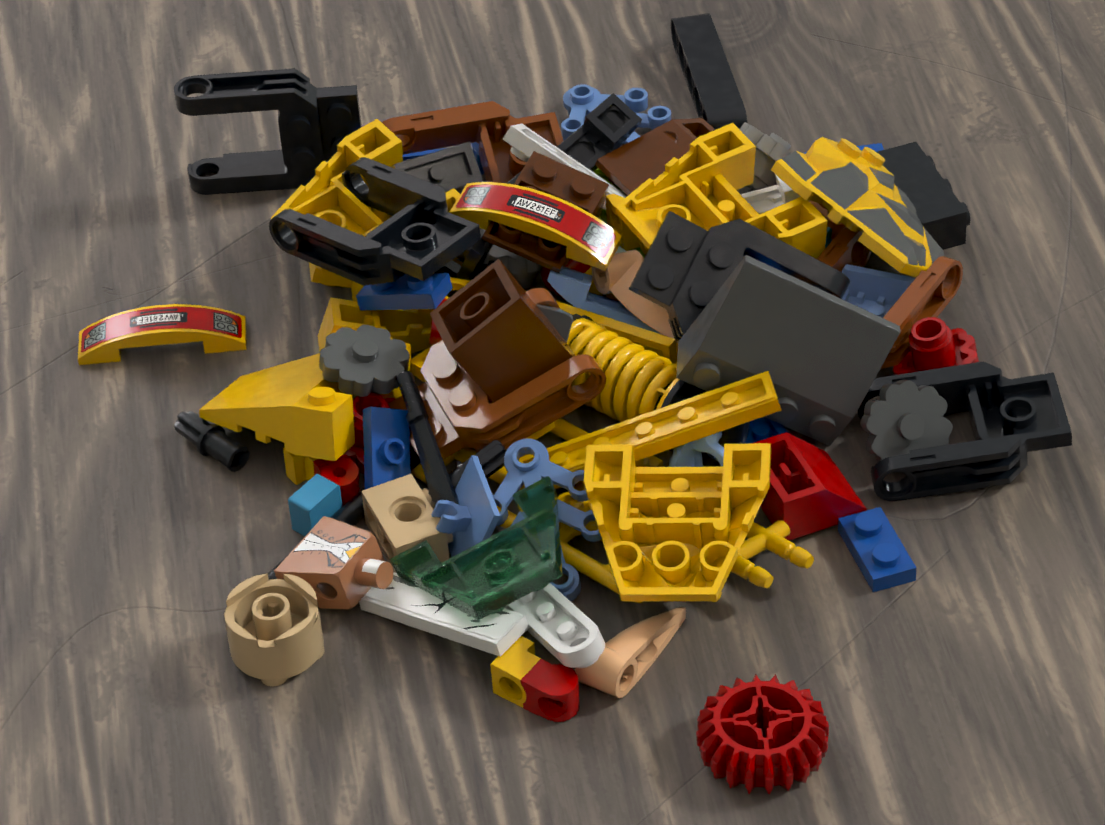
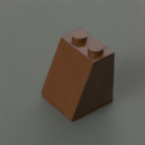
M499 259L430 313L450 355L493 402L575 356L571 347Z

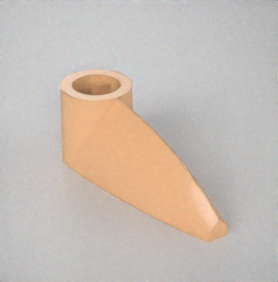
M634 249L615 253L606 271L592 266L593 282L601 294L613 293L643 323L662 335L674 338L668 321L667 309L629 290L644 259L639 251Z
M677 607L647 618L614 636L605 643L604 651L594 664L586 668H575L578 682L617 698L626 696L686 619V607Z

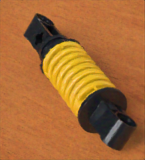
M572 315L573 322L567 344L571 347L575 356L581 354L592 356L606 376V384L602 392L591 401L585 403V405L593 407L596 411L604 413L612 419L623 422L707 392L676 378L677 364H672L670 359L658 356L654 351L645 350L642 345L632 343L631 340L625 337H619L617 333L606 330L605 327L595 323L586 315ZM587 372L579 375L572 385L582 384L588 379L590 373ZM750 422L722 431V437L718 443L723 447L724 444H746ZM706 453L710 458L717 460L713 455Z

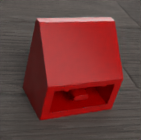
M787 432L754 442L771 443L770 487L760 507L772 524L782 520L789 526L790 534L785 539L792 540L838 525V518L867 510L826 451Z

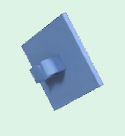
M471 455L455 489L458 504L448 500H439L431 514L432 517H441L436 527L437 531L447 534L452 533L453 542L448 543V549L461 584H468L500 518L499 510L479 458Z

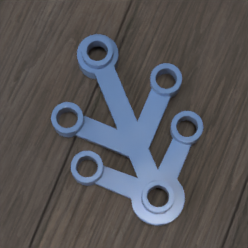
M585 84L576 85L566 91L563 95V105L568 110L570 116L561 123L563 140L584 124L585 116L610 95L600 94L597 89ZM631 88L624 95H616L642 119L638 127L651 128L653 130L671 120V110L665 106L652 107L648 110V114L638 113L648 108V93L642 88ZM634 131L624 144L640 137V135Z
M521 439L510 445L504 456V465L508 473L493 495L496 505L501 507L500 518L496 526L506 521L508 517L507 507L523 484L528 499L506 534L498 536L492 541L490 552L493 561L501 567L513 565L519 558V548L535 524L548 567L543 577L568 600L573 601L580 593L581 582L577 570L572 565L565 563L553 519L580 531L582 536L588 541L596 542L602 538L598 530L589 531L585 528L590 521H595L592 510L583 512L545 493L542 479L569 490L573 499L583 502L589 500L586 491H578L574 489V485L584 480V470L571 472L549 461V453L541 442L535 439ZM531 454L534 456L533 460L529 463L519 462V458L524 455ZM503 546L513 548L512 552L507 556L497 555V551ZM559 574H566L569 577L567 582L561 585H557L552 581Z

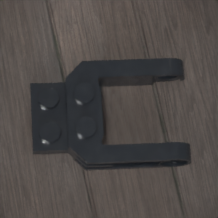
M295 68L193 75L179 80L174 86L177 109L185 115L198 116L278 110L282 150L223 154V157L205 158L189 164L187 171L190 187L198 194L212 195L297 189L300 185L306 186L316 175L315 169L321 162L329 161L337 152V145L343 138L362 127L357 85L316 88L310 84L309 77ZM194 93L203 94L197 97H187L188 95ZM206 173H217L209 177L200 176Z
M366 157L359 158L345 169V172L342 173L343 185L363 204L392 216L369 232L366 237L307 213L304 215L291 209L283 210L269 222L271 236L283 251L363 286L395 282L405 274L424 281L481 239L479 224L448 212L445 188ZM361 175L366 179L368 186L361 178Z
M669 211L659 227L629 290L667 309L668 321L674 339L679 342L745 255L840 299L843 298L850 280L840 271L741 219L711 227L707 231Z
M983 361L879 377L874 379L857 410L858 417L862 419L865 404L871 398L879 396L883 385L894 384L899 380H910L917 387L926 385L936 389L939 396L943 397L947 402V410L944 415L969 412L975 441L910 450V454L888 457L871 467L874 491L878 497L887 501H901L1010 484L1028 465L1027 452L1072 445V432L1054 372L1008 379L1002 376L1000 368ZM893 472L906 474L903 479L897 482L883 480L888 474Z

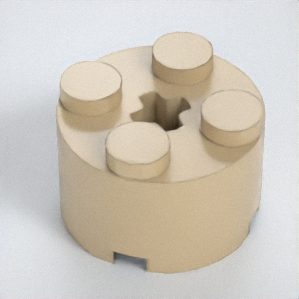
M268 574L253 576L237 585L229 593L226 600L227 607L224 619L232 660L242 672L261 679L262 683L267 686L284 684L288 678L307 670L324 654V639L316 593L308 582L295 575L283 574L284 579H269Z

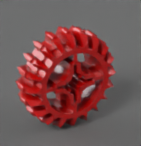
M755 674L752 682L748 683L736 677L733 688L720 685L716 696H707L704 709L700 710V716L697 719L696 743L699 746L704 766L711 767L715 779L726 777L730 789L740 783L745 784L749 794L755 787H764L770 795L774 786L780 785L789 791L793 780L806 783L810 772L819 770L822 758L825 757V753L828 750L829 723L826 721L821 701L813 700L810 689L798 691L795 680H791L786 684H780L776 674L770 681H761L757 674Z

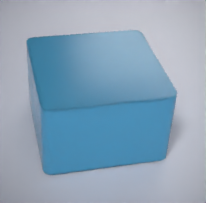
M316 474L289 497L288 505L292 530L306 536L323 516L331 517L342 507L340 486Z

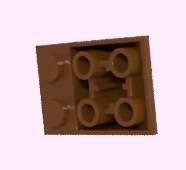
M703 118L672 119L598 158L595 165L608 177L612 184L618 186L628 196L648 178L654 180L665 171V164L672 158L680 159L690 149V143L696 138L715 129Z
M533 151L513 184L563 199L597 218L601 216L609 184L535 151ZM491 221L482 237V240L557 273H560L571 260L566 258L567 246Z

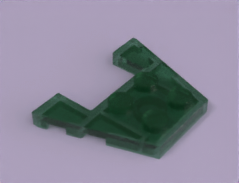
M547 476L512 495L525 519L444 562H440L427 540L390 559L397 575L477 620L490 614L498 613L507 605L525 595L545 588L550 582L563 576L557 492L550 477Z

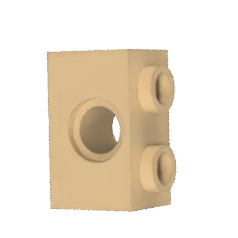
M412 474L361 491L366 525L376 537L379 547L388 562L391 563L395 573L410 577L450 563L448 543L453 542L452 533L447 534L437 531L436 527L441 517H432L431 514L435 505L431 500V495L429 496V490L427 488L421 489Z

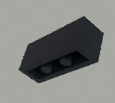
M917 142L877 151L885 159L883 166L895 176L894 184L910 199L916 208L917 217L920 219L922 226L942 250L966 244V227L970 225L971 221L968 207L955 196L948 179H943L939 174L930 155L926 156Z

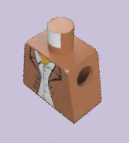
M326 516L320 519L274 570L277 579H284L283 574H290L308 582L316 593L319 608L351 609L358 604L371 587L386 589L393 579V567L391 563L384 560L376 537L371 532Z

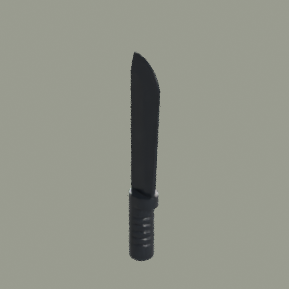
M411 371L401 372L397 375L396 380L408 411L406 420L413 434L432 501L435 505L439 500H448L458 504L457 496L429 423V416L414 375Z

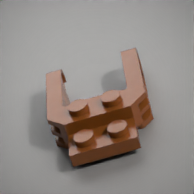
M494 101L393 117L382 122L391 132L398 135L397 137L402 141L403 154L456 146L469 141L470 143L477 142L479 144L478 153L487 182L508 183L523 170L527 163L512 154L510 151L512 145L503 140L511 125L524 124L556 147L563 142L555 112L515 118L510 115L509 109Z
M844 227L819 255L817 260L842 273L846 264L864 267L869 260L871 250L858 241L862 235L861 231L853 232ZM945 256L938 257L927 271L922 270L885 314L884 319L900 326V334L881 369L899 365L910 351L909 335L912 326L923 318H937L956 295L963 276V267L960 261Z
M534 288L526 291L535 304L560 309L548 290ZM443 340L430 347L420 370L426 382L419 385L418 389L444 460L465 447L474 448L477 453L494 440H498L508 449L514 442L529 437L597 397L605 387L606 376L592 356L581 354L564 361L508 395L491 403L487 394L450 355ZM587 372L590 373L585 382L579 385H572L579 375ZM402 396L388 403L391 409L407 410ZM409 426L410 442L413 448L415 449L416 453L418 454L413 434Z

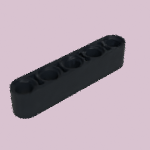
M710 13L671 18L673 46L698 118H703L715 130L730 123H734L740 129L744 122L748 123L746 110Z

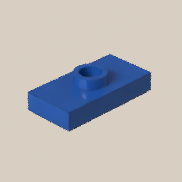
M380 407L363 409L365 489L411 474L410 432L406 420L407 410Z

